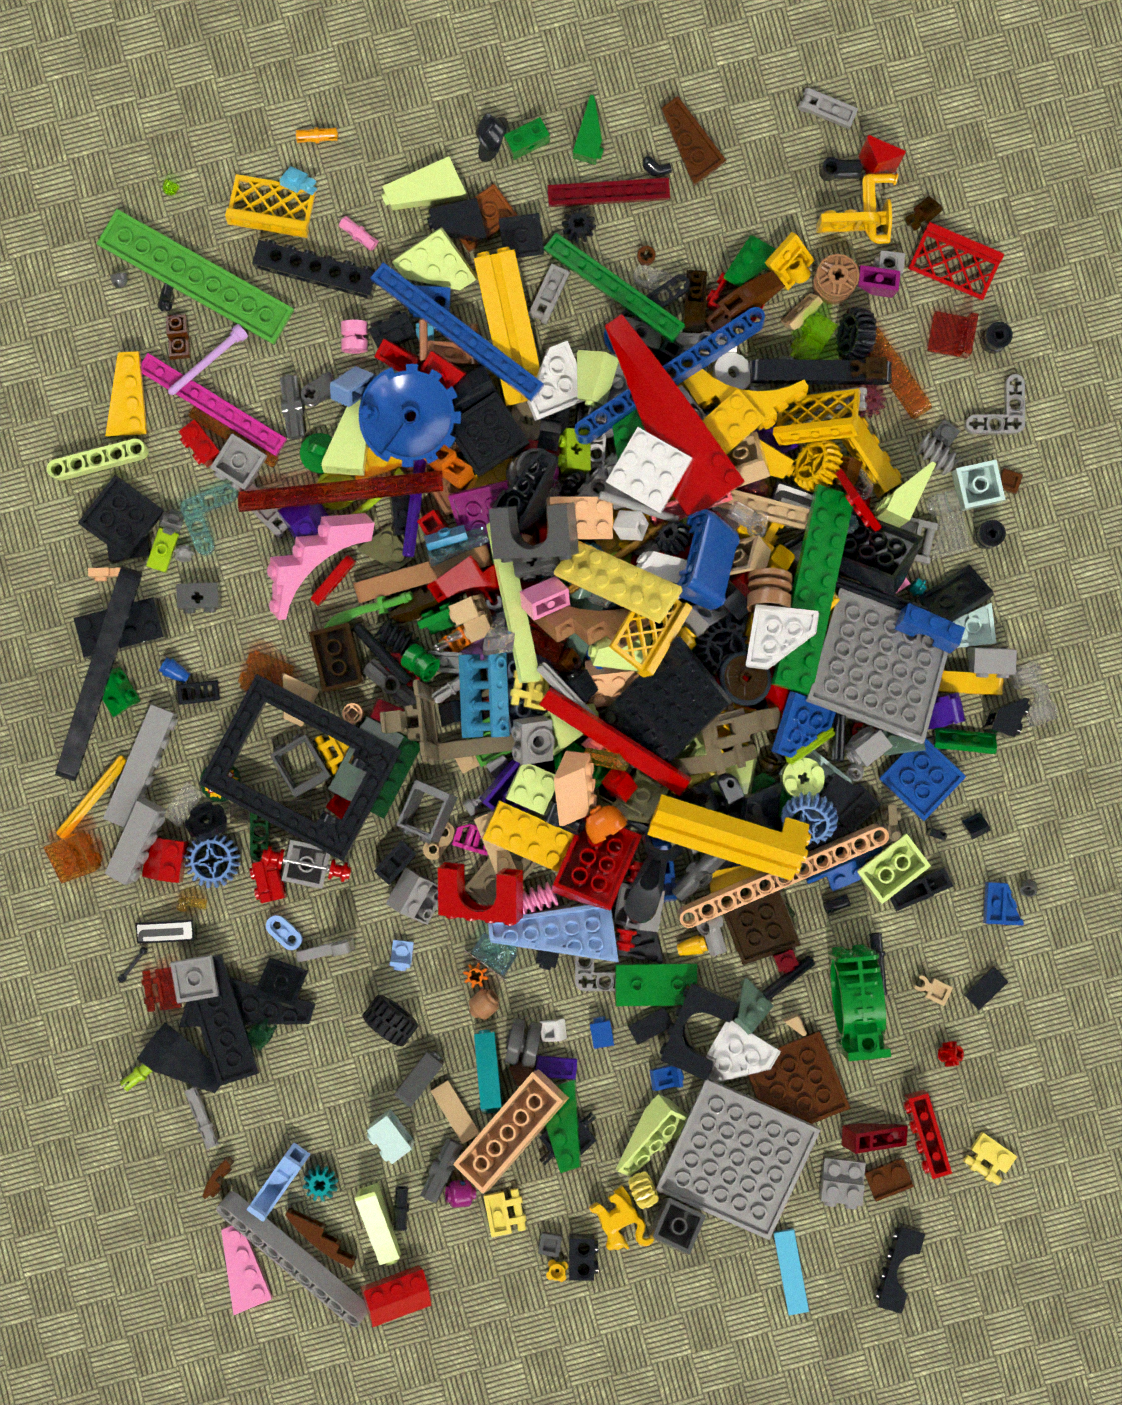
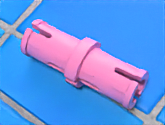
M345 216L340 221L339 227L349 233L354 241L360 242L370 251L374 250L379 241L366 232L363 226L357 225L348 216Z

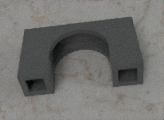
M555 503L547 506L549 532L546 541L540 547L528 544L520 535L516 506H502L489 509L493 559H501L502 563L513 562L514 558H520V562L533 561L534 557H539L540 561L552 560V557L559 556V560L572 559V555L579 553L575 503Z

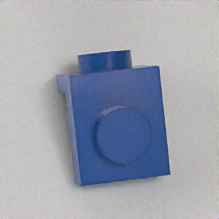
M667 1065L649 1070L652 1090L659 1091L671 1087H683L684 1074L681 1069Z

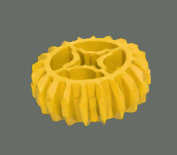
M831 440L807 442V446H802V451L798 453L799 456L795 459L796 465L794 466L796 468L792 474L795 477L794 481L800 488L813 493L815 486L818 484L828 487V484H833V479L837 478L835 473L840 470L839 466L843 463L841 460L843 456L840 453L841 449Z

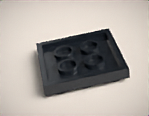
M494 392L461 414V423H454L451 436L456 438V444L479 478L530 444L497 392Z
M114 475L78 521V524L128 560L161 518L164 510L121 478Z

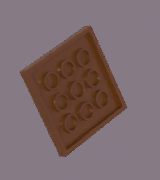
M819 1030L776 1047L781 1052L772 1068L748 1075L759 1101L811 1124L851 1109Z

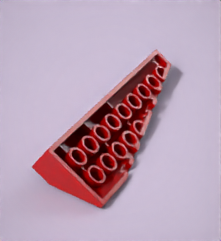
M621 314L606 324V332L618 358V363L625 376L627 386L632 394L644 430L693 458L672 495L687 516L708 509L740 487L745 482L678 386L625 317Z

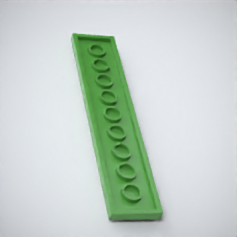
M116 209L97 242L99 247L159 281L170 285L175 290L228 320L239 324L244 329L275 345L294 312L292 307Z

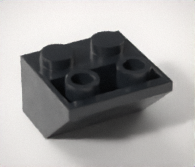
M1026 697L1015 699L990 710L983 730L1003 738H1015L1022 730L1023 724H1021L1023 716L1028 714L1030 709L1028 702L1030 699Z

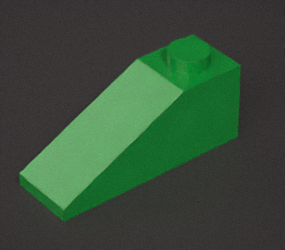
M590 94L574 146L573 159L596 165L597 160L602 159L605 148L602 147L595 97Z

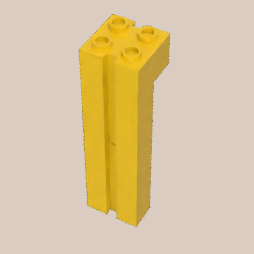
M504 247L497 249V254L490 255L489 251L477 253V258H474V264L492 345L534 377H537L540 366L515 250ZM500 379L506 406L528 401L527 398Z
M662 794L651 818L647 834L788 880H792L795 873L799 874L802 866L801 861L805 862L808 855V850L805 847L808 846L811 834L808 833L810 824L785 817L782 832Z

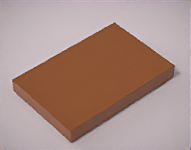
M494 183L474 197L478 201L487 239L500 231L499 218L518 216ZM459 239L468 253L482 244Z

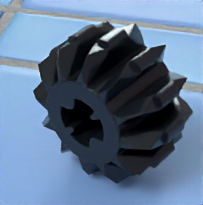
M580 207L578 213L571 209V215H564L566 221H562V226L565 227L563 234H569V241L575 237V243H579V238H582L583 242H587V236L593 237L591 230H596V225L593 224L595 217H589V210L583 214ZM575 223L577 225L582 223V227L575 228Z
M678 520L674 522L669 521L666 526L662 525V530L657 531L658 536L655 538L660 551L670 556L673 554L678 556L680 551L685 552V547L690 546L689 541L692 539L689 528Z

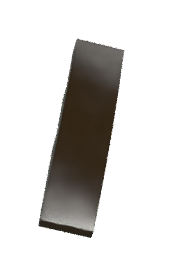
M419 589L413 594L414 599L405 604L402 603L389 615L397 623L403 624L421 618V614L431 609L433 612L439 610V606L447 602H453L466 592L452 595L438 603L430 590L425 593L422 589Z

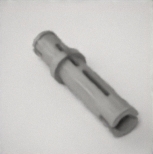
M197 1087L185 1090L184 1093L198 1126L197 1131L198 1133L200 1132L203 1138L205 1148L209 1149L218 1145L219 1143L212 1128L213 1123H210Z

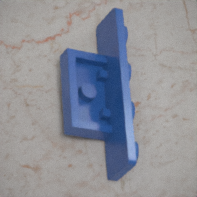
M880 846L810 876L805 880L810 884L826 877L831 890L836 891L861 880L857 871L866 864V859L881 853L883 849Z

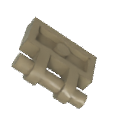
M882 804V821L884 829L889 833V841H898L901 838L900 831L896 829L897 821L901 819L900 808H897V804Z

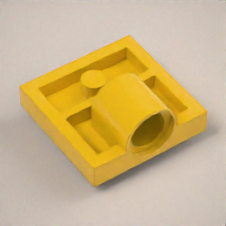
M791 232L766 260L765 264L785 285L783 289L789 291L795 283H804L811 276L809 267L815 260L798 235Z

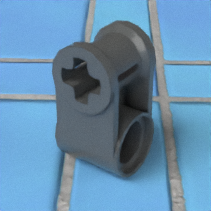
M330 372L322 374L302 388L301 397L306 406L314 407L324 400L331 398L330 383L335 379ZM307 393L314 394V398L307 397Z

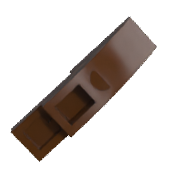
M773 271L754 278L718 303L721 307L705 321L715 332L750 308H760L783 289L785 285Z

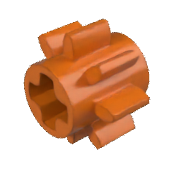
M480 962L477 963L476 967L469 964L470 970L463 971V974L468 975L464 982L470 981L472 988H474L475 984L483 987L482 979L488 980V976L484 975L487 968L481 969ZM473 970L476 973H481L479 976V980H477L476 978H471Z

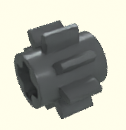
M172 508L168 512L163 511L159 521V526L163 527V533L172 535L174 531L180 532L184 518L179 516L180 511Z

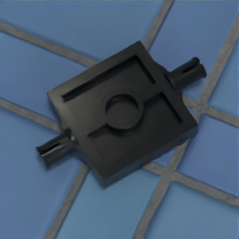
M592 1112L583 1120L577 1117L581 1155L597 1141V1138L590 1132L588 1127L597 1118ZM547 1129L539 1136V1139L546 1145L548 1150L539 1159L541 1163L543 1162V1165H546L553 1157L555 1158Z

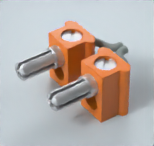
M461 625L453 630L452 633L441 638L439 643L433 646V649L436 648L435 651L443 649L445 652L459 653L474 642L471 643L470 639H467L464 634L465 627Z

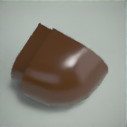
M567 648L558 652L553 657L551 665L562 673H569L572 670L579 669L581 659L573 648Z

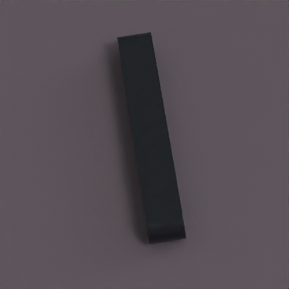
M755 359L750 361V382L755 384H796L805 380L807 384L888 385L892 383V362L887 361L886 379L865 380V374L855 378L850 376L851 372H858L857 366H850L853 360Z

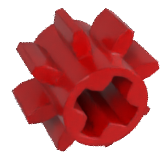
M956 1041L943 1042V1047L938 1049L939 1060L945 1062V1067L959 1066V1061H962L964 1058L963 1048L957 1046Z

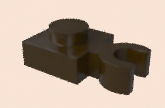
M928 196L913 209L915 213L908 215L904 220L907 226L911 224L912 229L916 231L920 228L923 221L929 223L943 211V208L937 201Z
M866 357L864 363L859 360H853L850 363V366L858 367V372H851V377L855 378L865 374V380L887 378L886 357Z

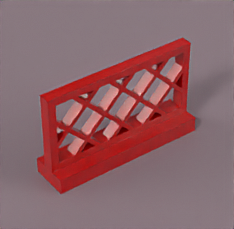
M929 222L926 225L908 269L983 301L997 268L1004 257V253ZM927 237L935 240L937 248L927 252L924 242ZM946 246L953 247L956 256L945 260L942 248ZM939 250L942 262L932 265L928 254ZM965 254L972 255L975 264L964 268L960 256ZM925 256L929 267L922 270L914 267L917 258ZM957 258L961 269L950 273L947 262ZM984 262L993 264L991 273L983 276L979 264ZM944 263L948 275L940 278L935 275L933 267ZM976 266L980 277L969 281L965 270ZM963 272L966 283L962 285L954 284L952 275ZM981 279L984 286L981 295L973 292L970 283Z

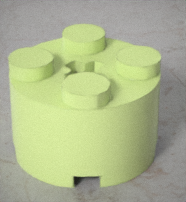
M802 758L794 765L785 764L781 771L780 780L783 782V789L792 797L793 795L799 797L801 792L807 795L809 791L815 796L821 791L825 777L823 769L816 761L810 758ZM805 773L807 780L800 784L798 775Z

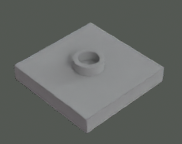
M212 954L170 962L177 1003L219 996Z

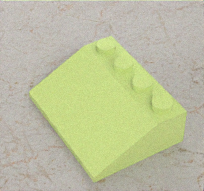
M931 462L891 495L888 494L877 503L873 510L876 519L899 528L910 521L936 463Z

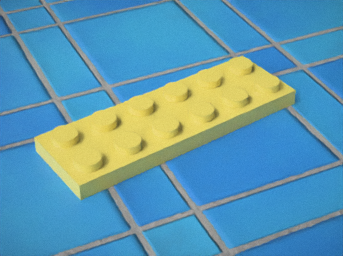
M578 541L579 553L572 555V559L561 560L554 570L555 576L659 624L682 593L681 586L581 541Z

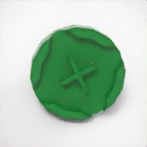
M316 433L303 441L299 453L301 462L306 469L312 473L324 474L321 466L322 460L333 437L324 433Z

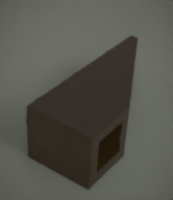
M687 270L686 277L691 282V288L685 294L683 313L685 328L683 333H703L706 311L707 271Z

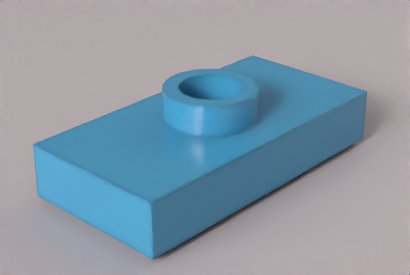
M464 525L454 528H443L437 533L424 536L429 551L468 539Z

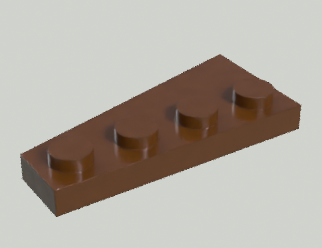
M678 96L661 108V112L694 187L724 165L727 160Z

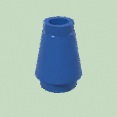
M168 657L159 669L163 673L162 676L184 684L191 674L176 660Z

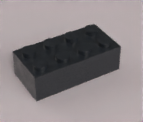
M151 597L133 603L118 652L168 639L157 598ZM107 609L73 618L83 658L92 659Z

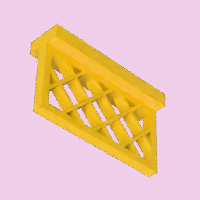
M236 174L229 207L225 213L227 224L308 238V227L316 192L310 195L307 201L301 203L297 196L303 192L306 193L304 190L300 189L296 193L281 186L278 181ZM240 181L249 183L251 188L242 193L239 189ZM263 185L268 186L271 191L261 196L257 189ZM287 189L291 195L282 200L277 192ZM255 191L259 199L250 204L245 197ZM275 195L279 202L269 207L265 200ZM295 198L299 206L290 211L285 203ZM241 199L247 204L241 210L234 209L235 203ZM263 202L267 210L262 213L255 212L253 207ZM283 206L287 213L281 217L276 216L273 211ZM303 209L306 214L305 221L296 219L293 214Z
M860 389L811 394L798 402H791L790 404H795L796 406L789 412L786 410L778 412L777 427L773 428V435L778 445L858 436L859 428L857 421ZM854 396V399L848 405L843 402L847 397ZM828 399H834V400H835V401H834L831 405H829L828 407H826V406L824 405V403H825ZM808 402H815L808 410L803 407ZM839 404L842 405L844 408L837 414L832 411ZM819 407L824 409L817 417L812 414ZM800 409L805 412L798 419L793 417ZM848 411L852 413V417L841 418ZM828 414L833 416L830 420L821 421ZM809 416L813 419L810 423H802ZM788 419L793 421L791 425L783 426Z
M677 599L672 611L668 612L662 620V628L656 629L655 621L649 619L651 630L644 632L641 619H646V617H640V614L630 610L609 647L634 666L640 676H652L693 607L687 602L682 603ZM636 620L638 633L630 634L629 623ZM652 633L653 643L651 646H646L644 634ZM639 635L641 647L633 649L631 636ZM626 637L628 650H623L617 645L621 638ZM642 650L643 660L641 663L635 660L634 651Z

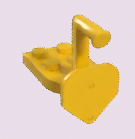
M883 173L864 176L862 180L863 212H857V210L853 209L846 210L844 213H836L834 210L825 211L824 214L820 215L816 224V233L865 231L869 239L874 243H890L892 228L891 199H886L882 211L876 212L875 183H893L895 186L899 174ZM882 225L883 234L877 235L876 228Z

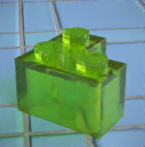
M818 312L814 317L810 315L801 329L804 334L800 339L796 337L790 346L793 349L790 355L797 360H816L838 325Z

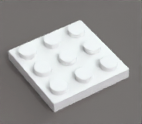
M637 427L606 482L661 514L693 458Z

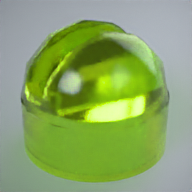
M165 178L162 186L164 193L169 196L175 195L180 186Z

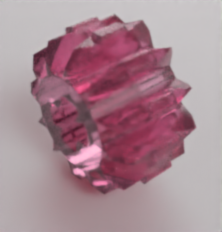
M870 385L864 386V388L868 389L865 399L870 397L872 400L870 405H867V410L860 413V417L867 413V417L871 419L873 413L878 416L880 414L879 409L883 410L885 408V405L881 402H885L886 397H880L884 391L881 389L877 392V385H873L872 389H870Z

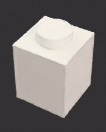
M619 510L617 518L613 522V528L620 540L642 541L649 525L642 511Z

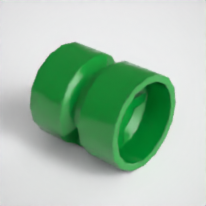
M413 644L403 654L401 665L410 672H414L418 678L426 682L437 673L440 667V660L432 654H427V650L418 644Z

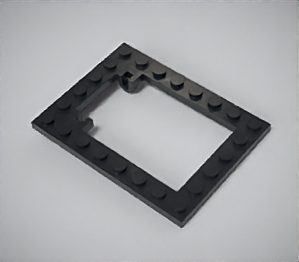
M256 674L199 784L339 860L345 861L402 750ZM266 703L355 749L348 763L365 771L366 774L342 820L323 811L316 823L228 776Z

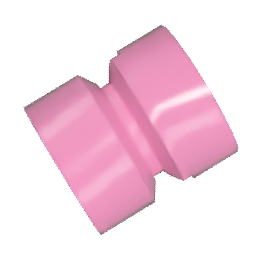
M363 320L342 321L341 334L344 338L341 339V351L350 354L368 352V340L365 338L368 334L367 322Z

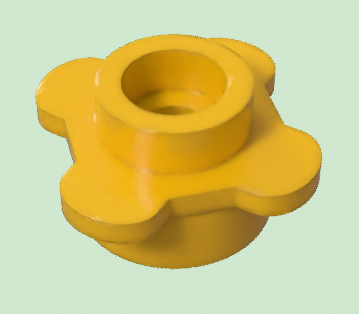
M551 1259L548 1262L549 1271L546 1273L547 1279L564 1282L566 1280L565 1272L568 1269V1263L565 1261L556 1262L554 1259Z

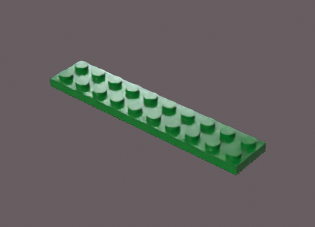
M820 484L814 488L791 592V608L819 611L817 632L776 663L771 683L772 685L804 695L809 694L811 686L816 679L853 506L850 505L845 497L846 493Z

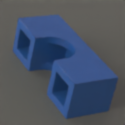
M908 603L900 611L894 628L911 637L916 634L927 635L933 639L932 646L948 653H952L960 646L965 627L911 603Z

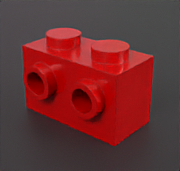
M194 419L178 431L182 436L180 441L186 448L190 447L194 451L192 456L199 465L203 463L208 468L213 464L220 450L201 425Z

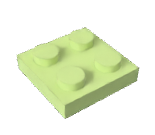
M520 764L505 798L544 815L555 791V774L533 764Z

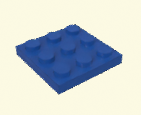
M926 738V750L902 753L878 778L922 821H925L966 778Z

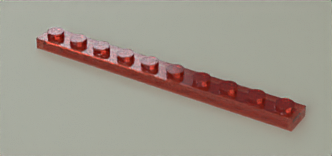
M442 471L241 491L238 492L239 512L440 492L444 491Z

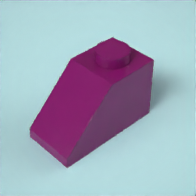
M860 265L858 287L871 295L893 298L899 291L901 271Z

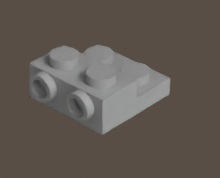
M232 433L210 468L215 471L213 475L223 481L227 478L232 482L230 486L241 492L242 489L247 490L258 476L257 472L268 456Z
M824 1157L819 1198L821 1201H824V1205L836 1207V1204L840 1203L845 1204L844 1207L848 1209H857V1206H862L866 1166L864 1161Z

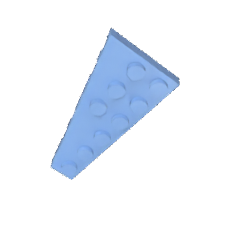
M592 905L526 914L523 915V918L517 924L512 926L504 925L502 922L488 923L491 943L619 962L612 910L609 911Z

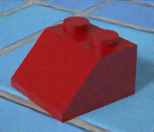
M157 837L154 844L149 848V857L143 864L142 877L173 883L183 882L186 863L185 855H187L189 841Z

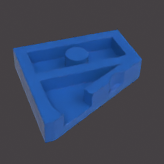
M985 882L983 923L1024 926L1023 919H1020L1017 912L1016 902L1011 896L1012 892L1008 883Z

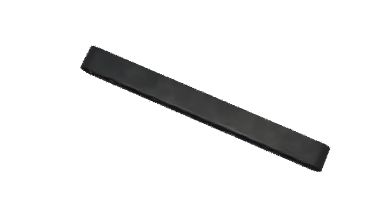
M124 566L120 569L55 776L74 782L77 779L137 594L142 572Z

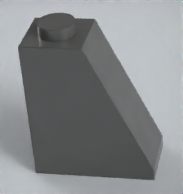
M427 1050L397 1088L394 1095L411 1108L443 1066V1057L435 1050L432 1052Z

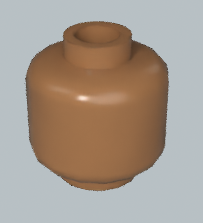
M481 989L470 998L469 1011L473 1017L486 1020L499 1009L500 999L493 990Z

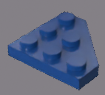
M790 691L772 752L792 758L797 754L796 751L802 746L806 747L817 739L819 733L822 731L826 732L832 727L836 712L807 702V696Z

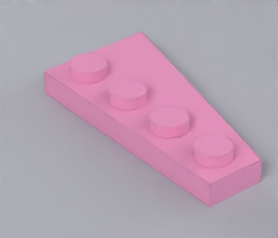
M232 1225L223 1228L221 1232L233 1315H236L271 1300L273 1296L251 1242Z

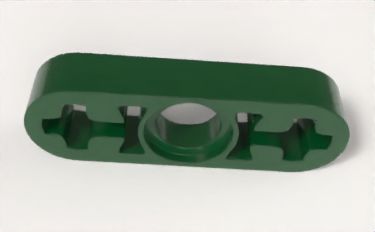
M250 812V855L254 860L261 861L262 855L259 856V852H255L259 848V842H255V840H266V842L261 843V849L268 850V846H270V822L267 820L266 822L262 821L265 820L261 818V821L255 822V820L259 819V816ZM256 826H263L266 833L264 836L256 835Z

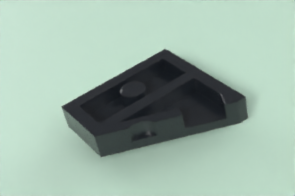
M632 929L637 931V935L632 936L631 941L635 944V948H630V951L618 950L619 955L656 961L659 964L663 963L657 933L653 931ZM618 932L615 933V938L617 941L620 937V933Z

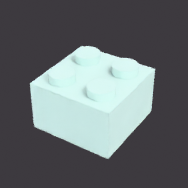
M997 460L956 468L951 472L960 512L1001 503L1006 500Z
M391 1109L374 1120L367 1129V1137L373 1145H378L381 1149L379 1153L386 1162L389 1160L391 1164L412 1150L415 1143Z

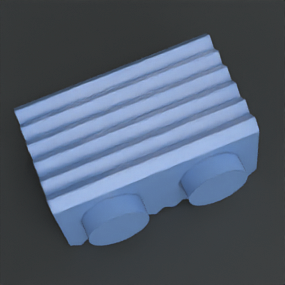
M354 366L351 370L349 369L344 375L339 376V378L330 383L332 401L335 400V402L347 405L349 408L362 399L363 393L375 378V374L357 366Z

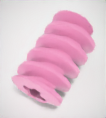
M548 882L545 883V889L537 885V892L532 887L529 888V894L523 890L524 915L528 914V909L535 913L536 906L540 911H543L544 904L549 909L551 908L552 901L556 906H559L556 893L552 892V887Z

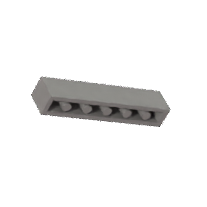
M153 704L150 705L103 819L125 828L137 800L146 798L144 793L146 788L150 787L153 783L154 776L152 774L154 769L158 768L162 761V757H160L161 752L167 748L170 742V738H168L169 733L177 725L176 713Z

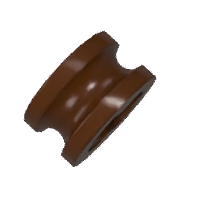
M650 246L641 247L637 254L638 262L643 266L651 265L655 260V250ZM645 251L649 252V256L652 255V258H648L647 261L643 260V256H640L645 254Z

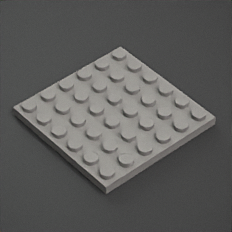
M839 588L837 596L840 600L832 608L816 679L811 686L806 701L914 742L924 743L948 652L932 646L933 639L927 635L916 634L911 637L894 629L900 610Z
M708 1078L704 1081L657 1183L656 1190L770 1240L821 1129L816 1125Z

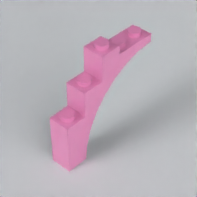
M366 513L321 517V522L318 526L319 535L296 537L293 555L270 558L267 574L274 583L272 584L273 594L269 608L278 620H285L287 618L289 606L297 589L317 565L341 549L357 543L372 541L375 523Z

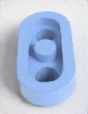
M274 915L267 920L266 929L268 933L284 948L295 950L302 944V934L283 916ZM276 921L280 922V929L274 927ZM291 935L295 936V943L289 941Z

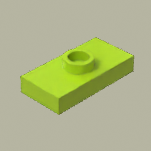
M159 528L146 566L167 573L180 535L177 533L169 535L163 533V529Z

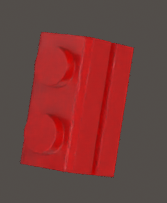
M262 861L252 863V868H249L251 879L255 880L257 885L254 888L256 900L260 899L262 904L286 898L284 881H281L282 872L280 869H277V865L270 863L266 867L264 866L265 862Z

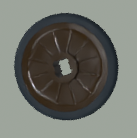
M740 651L731 654L722 663L719 671V683L734 703L745 706L754 705L762 701L769 693L772 683L770 669L747 667L748 651ZM744 675L748 677L747 682L742 678Z

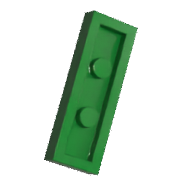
M946 728L934 729V748L996 754L997 752L996 734Z

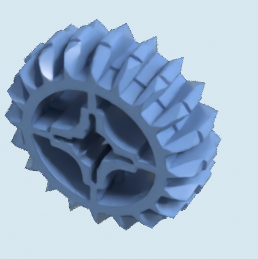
M809 791L807 795H804L802 792L799 794V797L793 795L792 799L788 800L786 806L783 807V814L781 816L783 824L785 817L810 824L808 831L811 834L809 845L812 841L818 844L820 839L826 841L827 837H831L833 831L837 828L838 816L836 807H833L832 801L827 802L826 796L820 798L819 793L814 796Z
M219 834L214 836L213 839H206L200 843L193 840L192 844L195 848H187L192 855H185L186 859H190V862L185 863V867H192L187 873H195L192 878L193 881L200 878L198 885L202 886L206 881V887L211 888L213 882L214 887L218 888L220 885L219 881L225 886L227 885L226 878L230 881L234 879L230 873L238 874V870L233 867L241 865L240 862H235V859L240 858L241 855H234V851H237L238 847H230L234 842L233 840L225 843L226 835H223L220 840ZM214 844L224 848L227 855L218 854ZM207 845L206 856L203 859L197 860L199 851ZM212 855H214L213 858H222V860L215 862L214 866L209 862L204 863V861L212 858ZM229 861L226 871L219 876L220 864ZM198 866L208 867L212 877L205 875Z

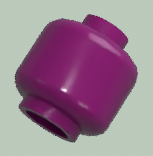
M453 1180L449 1183V1186L445 1187L446 1203H449L453 1208L469 1207L472 1204V1200L476 1199V1188L472 1187L469 1180Z

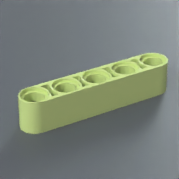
M131 439L54 459L48 463L47 472L56 480H67L143 460L148 456L149 449L141 440ZM136 445H141V452L138 454H134V447ZM121 450L122 456L119 459H114L115 451ZM101 455V463L95 465L94 458ZM81 460L82 467L75 470V462ZM61 465L62 472L59 475H55V468Z

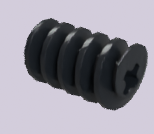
M390 618L382 624L374 637L381 634L380 642L388 639L386 646L390 647L394 644L393 651L396 652L401 649L400 656H403L410 646L419 643L420 637L413 640V632L405 635L406 627L398 630L400 623L392 625L393 618Z

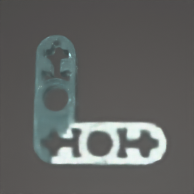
M223 484L185 499L181 503L180 510L195 549L201 555L208 556L215 550V543L203 514L230 504L237 499L238 491L230 486L231 484ZM227 488L230 491H233V493H231V498L223 496L220 498L222 502L219 503V498L215 494L216 492H218L219 495H222L226 493L225 489ZM211 495L215 499L214 504L209 507L205 506L204 498ZM199 499L200 505L203 507L202 510H200V507L193 508V513L185 511L188 508L187 504L190 503L192 506L198 504L196 500ZM195 522L203 524V530L199 533H195L192 530ZM207 534L203 538L206 543H210L208 551L200 549L203 543L200 538L196 540V537Z

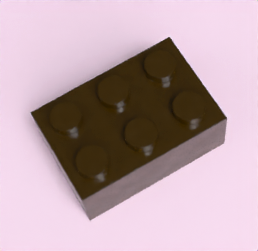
M349 622L309 632L324 693L365 684L352 625Z

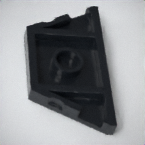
M774 781L772 782L773 785L767 788L762 787L756 790L755 793L743 796L740 819L776 831L783 782Z

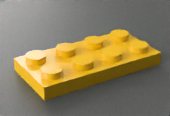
M499 800L482 839L558 872L575 834L560 827H555L538 817Z

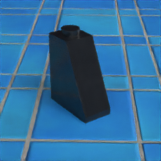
M477 198L429 209L430 216L427 217L429 229L434 228V231L442 227L451 238L487 243V236Z

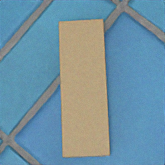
M449 1079L431 1090L432 1095L462 1144L480 1134L478 1127Z

